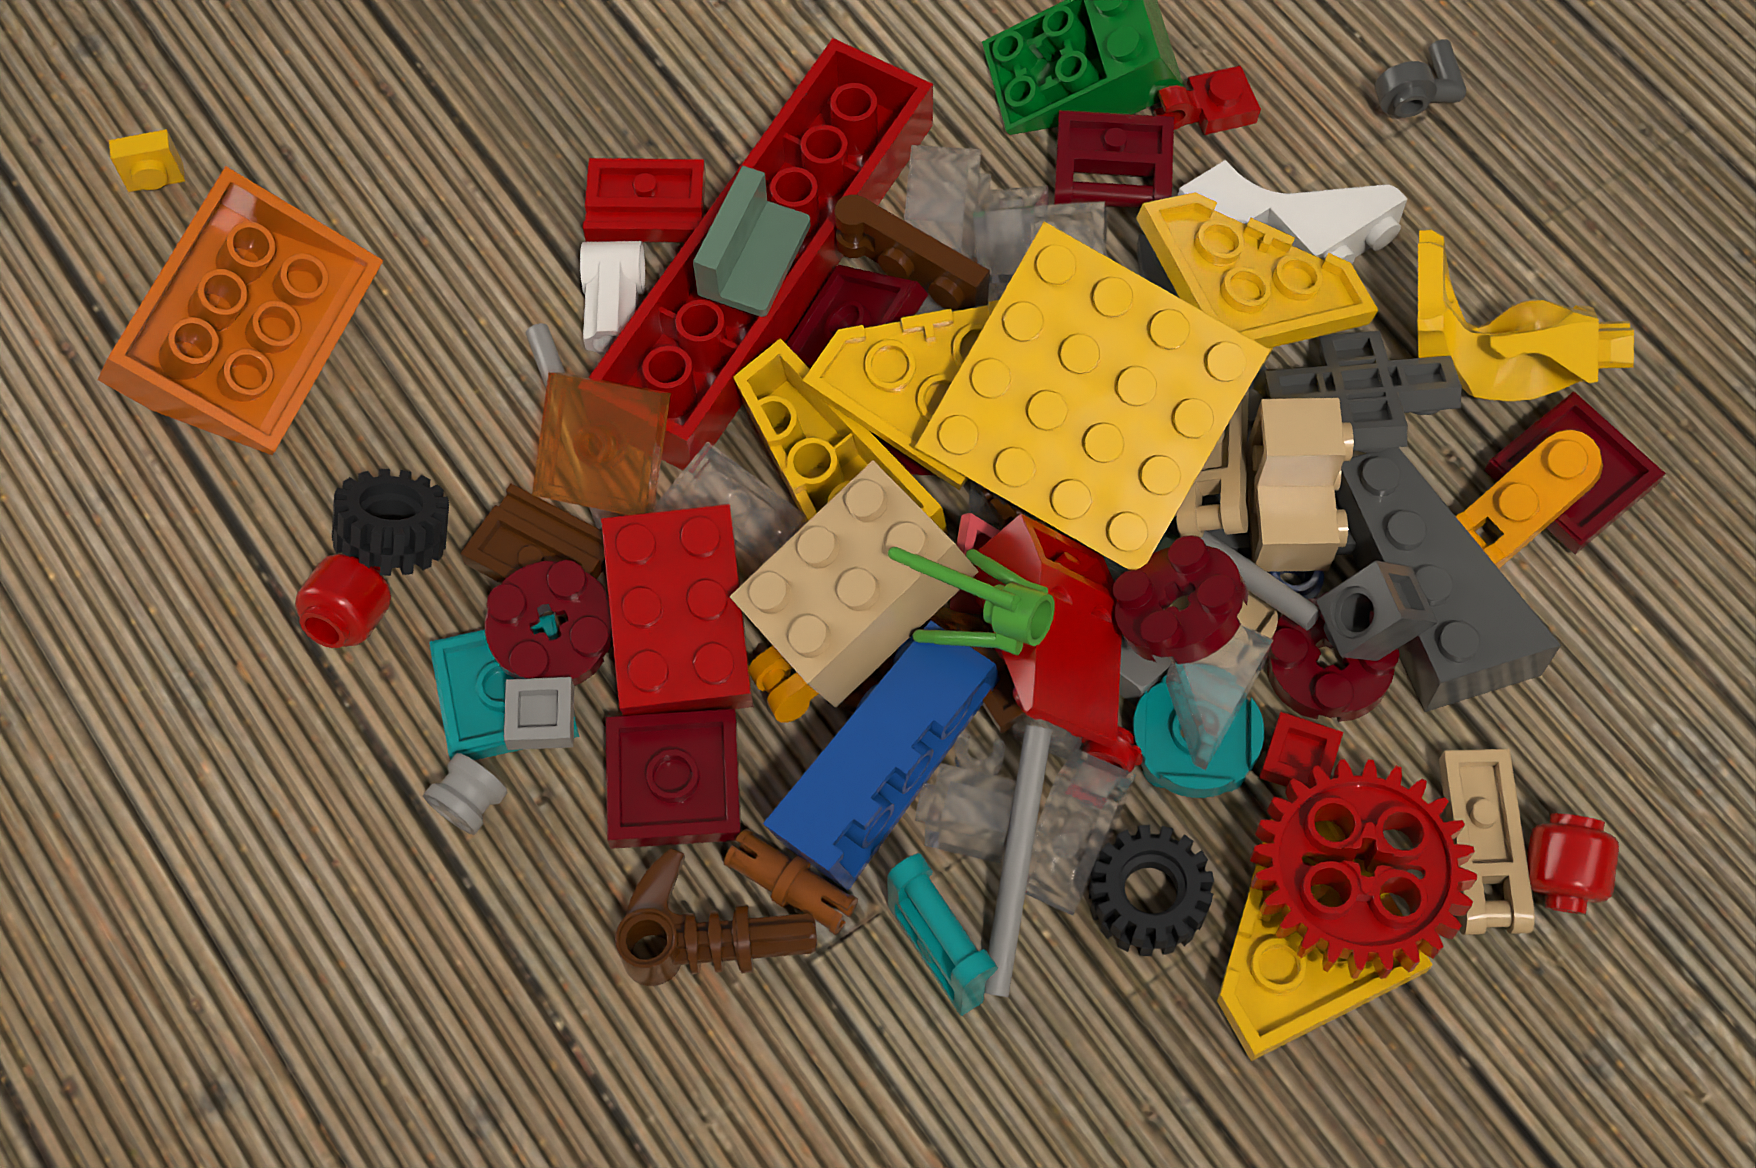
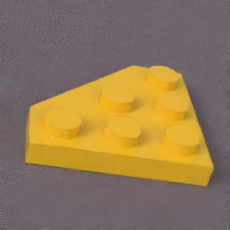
M1196 192L1142 204L1136 219L1179 298L1266 348H1273L1369 325L1378 312L1377 306L1350 262L1331 253H1328L1324 260L1292 246L1295 237L1251 217L1246 225L1215 211L1217 202Z
M999 300L989 301L986 306L954 312L951 309L903 317L900 322L868 328L860 325L838 329L802 380L803 387L960 490L967 481V477L921 452L915 446Z
M1329 821L1315 823L1318 833L1325 839L1333 842L1345 840L1344 832L1335 823ZM1307 856L1302 857L1303 862L1307 865L1314 866L1318 864ZM1354 859L1353 862L1360 864L1361 875L1371 877L1373 873L1365 871L1364 860ZM1255 865L1251 883L1255 874L1266 869V867ZM1250 883L1217 1002L1250 1061H1253L1427 973L1433 964L1428 956L1418 949L1420 962L1413 971L1408 973L1398 960L1394 958L1392 971L1386 979H1380L1372 961L1366 962L1359 977L1353 979L1348 970L1347 959L1340 957L1329 972H1326L1322 966L1324 951L1317 947L1303 958L1297 956L1299 945L1303 939L1297 932L1278 939L1275 934L1284 919L1282 913L1262 915L1260 912L1264 900L1272 894V891L1252 889ZM1324 884L1311 887V893L1314 898L1322 905L1328 907L1342 905L1340 895L1332 887ZM1389 893L1380 895L1381 902L1386 910L1394 915L1403 916Z

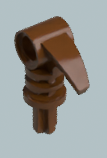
M672 848L653 863L637 884L630 899L626 915L618 925L615 935L616 948L625 971L635 982L645 986H658L668 982L677 974L681 965L689 964L691 974L693 975L700 973L701 963L713 962L715 972L717 973L723 972L725 961L737 960L739 971H741V974L753 973V959L812 954L817 948L816 922L813 915L808 913L750 918L749 906L738 905L734 909L733 920L720 921L719 912L711 911L709 922L697 923L695 913L679 915L671 912L668 908V903L685 859L684 853ZM655 935L667 941L663 952L653 959L644 960L632 955L636 943L646 936Z

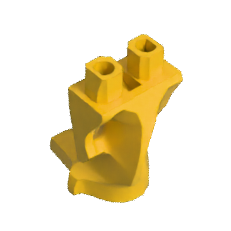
M1432 229L1419 230L1418 358L1451 355L1462 389L1469 395L1476 398L1498 401L1533 400L1578 382L1584 381L1589 384L1598 382L1599 368H1634V329L1630 328V322H1599L1594 307L1575 305L1573 308L1551 301L1532 299L1510 306L1493 320L1481 326L1466 322L1451 283L1444 236Z

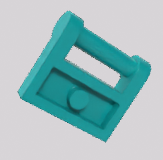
M917 853L898 863L888 873V908L961 1017L983 1003L986 980L997 971L998 967L986 949L978 951L929 877L933 873L932 869L922 854Z

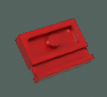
M589 158L585 197L586 215L585 221H583V232L586 242L642 241L685 243L704 215L706 181L704 159Z

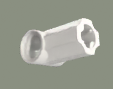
M642 241L582 242L580 273L582 290L585 295L583 340L586 350L596 352L604 357L637 311L638 294L644 293L645 255Z

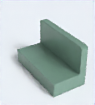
M742 165L693 261L698 296L760 317L768 314L811 226L808 214L767 201L764 172Z

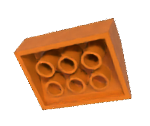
M225 166L108 356L97 380L154 412L273 455L384 260Z

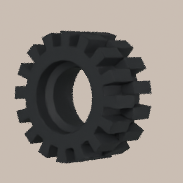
M379 469L378 477H373L369 471L358 473V482L349 477L343 481L342 488L337 487L334 493L333 548L336 554L342 553L349 557L355 556L359 558V563L368 568L371 566L380 567V575L391 576L392 568H400L402 575L413 574L415 564L424 571L432 567V559L439 561L443 556V549L446 550L449 513L448 496L443 497L444 490L439 485L430 487L431 479L421 475L416 481L411 480L412 472L405 470L400 471L399 477L390 476V469Z
M1140 825L1136 835L1130 836L1128 829L1117 834L1113 845L1108 842L1103 847L1099 860L1095 862L1088 898L1092 899L1090 911L1093 920L1100 919L1102 922L1100 932L1107 939L1112 935L1116 936L1119 939L1117 947L1126 952L1129 951L1130 945L1140 947L1139 956L1151 957L1154 949L1161 948L1162 954L1166 955L1174 952L1179 943H1182L1183 946L1187 945L1193 939L1195 932L1201 929L1211 906L1214 893H1211L1214 878L1212 871L1206 872L1205 870L1208 859L1202 850L1196 854L1192 852L1191 848L1194 841L1185 834L1180 841L1171 838L1173 828L1162 826L1159 834H1151L1150 825ZM1143 868L1160 870L1173 881L1176 888V901L1170 908L1160 913L1140 911L1130 903L1126 896L1125 882L1127 878L1135 871Z

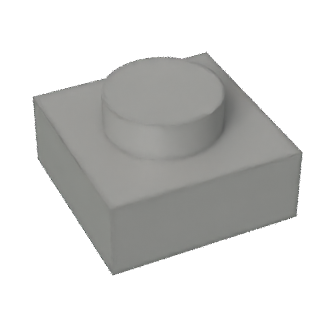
M571 677L506 680L504 742L508 750L573 747L575 687Z

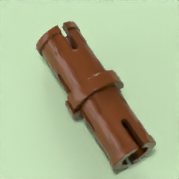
M745 829L737 836L736 841L741 844L739 848L742 851L731 845L724 860L725 866L735 869L772 893V901L784 908L790 904L805 914L813 915L815 921L828 928L829 932L837 935L846 924L842 920L843 914L849 918L851 917L858 902L857 897L847 894L810 871V862L797 855L791 859L753 835L752 831Z

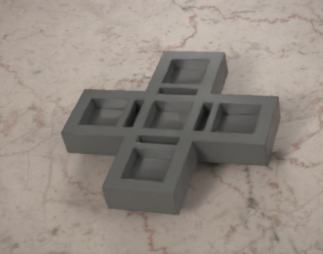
M1380 331L1319 336V357L1322 366L1265 371L1267 399L1339 398L1342 422H1350L1352 425L1354 437L1353 451L1363 453H1377L1387 448L1407 447L1408 424L1404 413L1411 412L1417 415H1431L1440 410L1461 408L1462 386L1451 355L1389 361Z

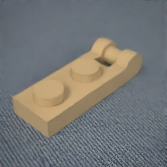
M1249 388L1176 513L1180 537L1193 535L1202 538L1204 531L1224 529L1226 535L1247 533L1246 474ZM1221 494L1220 504L1202 506V496Z
M1510 749L1444 751L1439 759L1443 795L1449 800L1445 807L1447 822L1463 820L1465 823L1464 828L1453 842L1454 844L1474 846L1475 850L1469 861L1459 866L1477 874V880L1471 889L1460 891L1473 900L1472 907L1466 915L1457 916V920L1462 925L1460 933L1462 935H1483L1486 932V928L1506 927L1509 934L1532 933L1535 920L1534 905ZM1502 883L1504 900L1485 901L1483 884Z

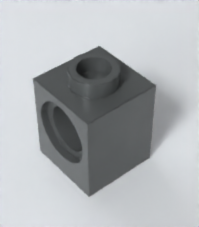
M1375 561L1316 600L1325 619V635L1331 645L1339 651L1341 657L1378 661L1438 623L1411 566ZM1373 606L1374 617L1372 623L1370 624L1369 613L1371 607Z

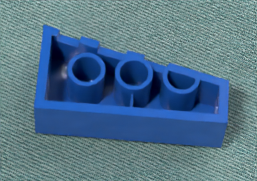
M930 621L923 630L944 629ZM913 635L908 638L896 652L893 659V667L879 684L873 685L859 702L855 713L764 821L763 825L785 847L810 862L813 867L845 890L849 891L980 709L983 699L989 690H993L1000 681L996 664L970 646L918 643L913 639Z

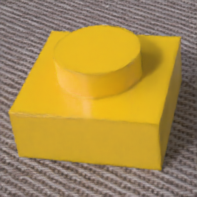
M167 129L109 140L110 158L128 192L155 190L165 185L185 182L183 162Z

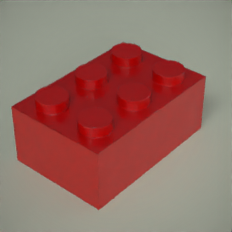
M730 504L601 518L619 709L623 716L754 707L743 611L730 598L740 587L734 524Z

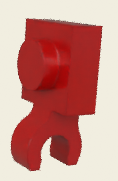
M1241 65L1190 76L1187 79L1186 87L1174 85L1159 90L1158 97L1163 107L1154 109L1153 114L1154 116L1174 117V130L1198 122L1203 134L1208 135L1256 124L1261 108Z

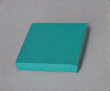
M554 614L540 617V622L533 627L534 635L545 632L549 640H555L560 637ZM485 629L430 641V651L450 760L456 753L463 754L472 760H479L519 751L508 750L504 742L506 680L514 678L506 674L495 660L486 640ZM574 711V738L580 736Z

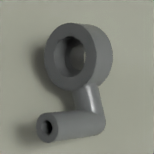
M1441 39L1435 41L1428 49L1438 79L1433 78L1431 69L1426 63L1419 61L1400 63L1389 68L1379 76L1375 83V90L1381 109L1385 113L1407 118L1423 112L1430 102L1457 103L1464 99L1466 86L1449 40Z

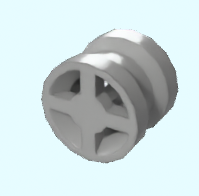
M456 753L447 764L448 775L441 783L431 784L423 794V797L434 810L453 825L474 835L484 824L482 814L489 805L499 804L508 792L505 786L483 766L463 754Z

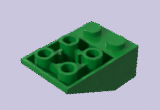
M1064 0L982 41L1005 130L1009 135L1058 127L1059 110L1135 114L1160 102L1158 97L1159 90L1174 85L1184 87L1157 0Z

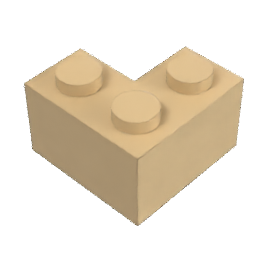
M1339 398L1261 399L1247 443L1246 506L1252 562L1266 572L1329 571L1338 547L1346 546L1348 538L1347 514L1344 509H1336L1335 491H1338L1340 488L1343 461H1350L1352 459L1354 437L1351 423L1342 422Z

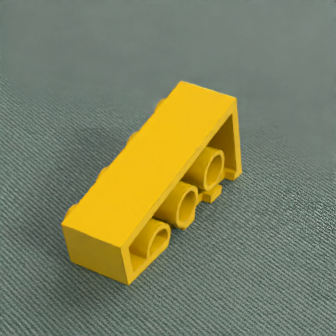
M781 338L733 376L744 407L806 523L874 460L934 523L948 535L942 506L868 429L803 387L802 380L810 369Z

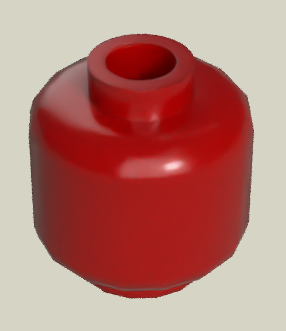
M343 554L328 555L316 566L298 591L295 607L300 618L299 623L302 630L316 643L329 648L357 646L371 635L389 608L392 595L387 581L383 575H380V567L371 566L368 568L359 563V558L355 556L349 557Z
M1551 813L1549 823L1539 824L1532 829L1527 866L1531 890L1546 895L1544 908L1586 915L1588 902L1601 903L1607 901L1612 896L1618 862L1619 842L1616 837L1604 832V821L1578 815Z

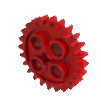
M1345 759L1339 760L1333 779H1330L1318 765L1314 766L1308 777L1309 788L1295 778L1290 780L1285 791L1288 801L1274 796L1267 810L1273 820L1261 819L1255 835L1267 844L1255 845L1250 855V861L1259 866L1266 867V869L1255 874L1251 883L1252 889L1272 891V894L1264 900L1260 912L1262 915L1282 913L1284 919L1275 934L1278 939L1287 937L1295 932L1303 937L1298 948V957H1305L1315 947L1324 951L1322 966L1326 972H1329L1340 957L1347 959L1348 970L1353 979L1359 977L1366 962L1372 961L1380 979H1386L1392 971L1394 958L1409 973L1420 962L1418 949L1434 959L1444 947L1439 935L1452 940L1462 927L1453 915L1465 916L1472 907L1473 900L1460 891L1471 889L1477 880V874L1459 866L1469 861L1475 852L1474 846L1454 844L1453 842L1464 828L1465 823L1463 820L1443 822L1440 815L1449 800L1443 797L1429 804L1423 800L1422 796L1427 785V781L1423 778L1409 789L1401 786L1402 767L1397 765L1390 772L1387 779L1377 777L1376 766L1372 759L1367 760L1361 774L1356 776L1353 775ZM1319 821L1335 823L1344 832L1345 840L1333 842L1325 839L1318 833L1315 823ZM1394 829L1403 832L1412 842L1413 849L1400 850L1394 848L1385 839L1383 831ZM1307 856L1318 864L1314 866L1307 865L1303 862L1302 857ZM1353 860H1364L1365 871L1373 873L1371 877L1361 875L1360 864L1353 862ZM1410 869L1418 870L1422 873L1423 878L1419 879L1414 874L1406 871ZM1320 884L1332 887L1340 895L1342 905L1338 907L1322 905L1314 898L1311 893V887ZM1383 893L1399 895L1408 904L1410 915L1398 916L1390 913L1383 906L1380 895Z

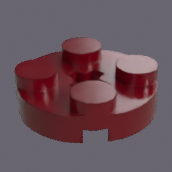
M1193 535L1183 536L1174 541L1170 547L1155 552L1148 563L1141 568L1129 570L1121 574L1113 584L1112 590L1116 599V622L1132 650L1143 659L1156 662L1153 655L1161 658L1173 657L1176 664L1192 663L1201 660L1226 645L1234 637L1241 625L1237 616L1242 609L1243 601L1247 605L1249 595L1245 581L1230 556L1218 548L1206 546L1203 539ZM1189 595L1188 601L1190 605L1185 609L1179 611L1174 605L1170 606L1176 599Z
M569 560L558 562L542 561L527 565L509 575L501 585L495 587L488 595V611L485 619L486 640L499 666L512 678L571 677L574 686L593 676L603 664V657L610 648L611 640L613 641L609 597L600 582L585 572L576 562ZM548 611H552L555 616L564 614L568 617V621L559 626L561 636L555 640H549L545 632L535 635L533 633V627L540 622V615Z
M1319 598L1307 599L1316 606H1318L1316 600ZM1370 610L1369 622L1371 624L1373 621L1374 613ZM1322 613L1309 630H1305L1285 615H1282L1278 620L1275 633L1268 647L1267 658L1269 664L1267 673L1273 690L1283 703L1304 717L1315 720L1318 719L1319 715L1328 718L1340 717L1338 722L1355 720L1366 715L1382 701L1393 680L1395 667L1400 655L1398 648L1378 661L1343 657L1342 661L1346 666L1345 669L1340 670L1333 664L1323 669L1317 663L1321 655L1319 648L1328 647L1332 649L1334 647L1325 635V619Z

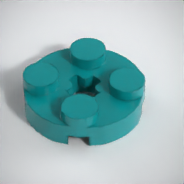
M1184 668L1164 676L1161 683L1152 687L1148 693L1146 691L1139 700L1132 723L1131 733L1134 736V745H1137L1142 751L1143 761L1141 766L1146 780L1155 787L1165 788L1177 795L1191 798L1214 797L1240 788L1246 776L1256 764L1264 741L1262 714L1253 698L1251 697L1249 701L1245 694L1235 687L1236 681L1224 673L1211 669ZM1193 719L1202 720L1203 729L1208 732H1214L1215 739L1205 740L1203 746L1192 745L1189 739L1182 737L1180 730L1188 729L1190 721Z

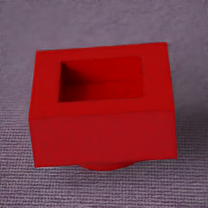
M1280 712L1259 778L1285 787L1288 786L1290 780L1295 778L1309 788L1308 777L1312 768L1317 765L1330 778L1344 732Z

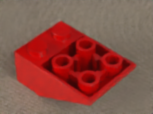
M1020 514L978 550L983 555L990 557L1025 580L1047 587L1048 594L1052 595L1055 601V611L1050 629L1038 645L1031 646L1023 643L1019 655L995 648L998 655L1006 662L1015 685L1013 688L1014 699L1021 710L1030 718L1035 720L1042 719L1067 730L1075 737H1084L1111 748L1117 743L1122 632L1115 618L1116 599L1112 592L1115 582L1103 555ZM973 564L979 571L973 577L974 579L991 586L998 584L1006 586ZM974 595L979 606L984 609L986 600Z

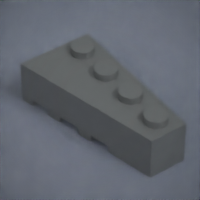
M1387 448L1381 452L1366 453L1352 457L1350 461H1343L1341 466V484L1339 490L1335 491V500L1338 509L1346 511L1348 528L1356 542L1352 555L1359 571L1375 561L1411 566L1438 622L1398 648L1399 658L1424 712L1542 676L1561 647V644L1400 448Z

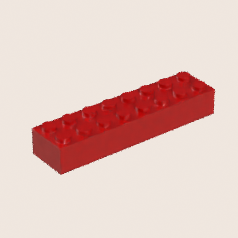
M832 38L742 163L743 166L765 173L767 201L810 216L811 226L768 314L760 317L698 296L693 261L742 167L741 165L583 384L582 391L591 424L694 476L743 404L733 376L780 338L784 342L787 340L843 258V255L836 246L835 205L837 201L847 195H859L879 205L932 128L933 83Z

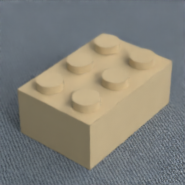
M874 460L730 596L803 680L835 708L960 590L890 559L888 551L891 547H898L972 578L979 572L959 547Z

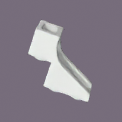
M1226 160L1180 187L1178 193L1179 196L1196 192L1216 201L1217 205L1214 210L1246 225L1251 217L1295 237L1292 244L1294 247L1323 260L1328 253H1331L1351 264L1357 256L1368 249L1380 250L1397 236L1401 229L1399 222L1408 199L1398 188L1392 185H1375L1302 193L1273 192L1245 179Z

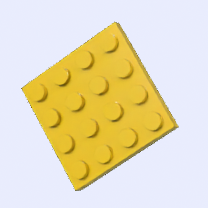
M1044 221L915 448L1127 570H1137L1148 563L1269 354L1270 349Z

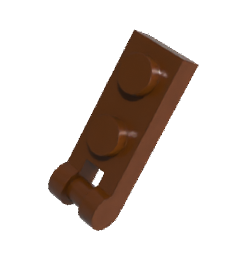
M847 195L837 201L835 205L836 246L843 256L848 258L866 256L878 263L889 276L917 281L929 293L931 298L944 309L959 311L988 304L989 269L862 196Z

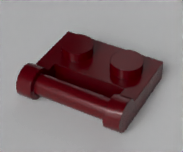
M1059 110L1053 209L1071 210L1072 204L1141 208L1143 203L1172 197L1174 117ZM1074 172L1149 176L1153 177V186L1073 181Z

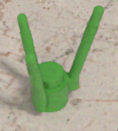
M891 547L888 551L889 558L985 599L983 617L986 623L992 624L995 632L919 629L913 633L915 642L998 648L1014 655H1019L1023 643L1031 646L1038 645L1050 629L1055 611V601L1053 596L1048 594V588L1025 580L975 549H970L966 552V557L970 562L1006 586L1001 584L991 586L898 547Z

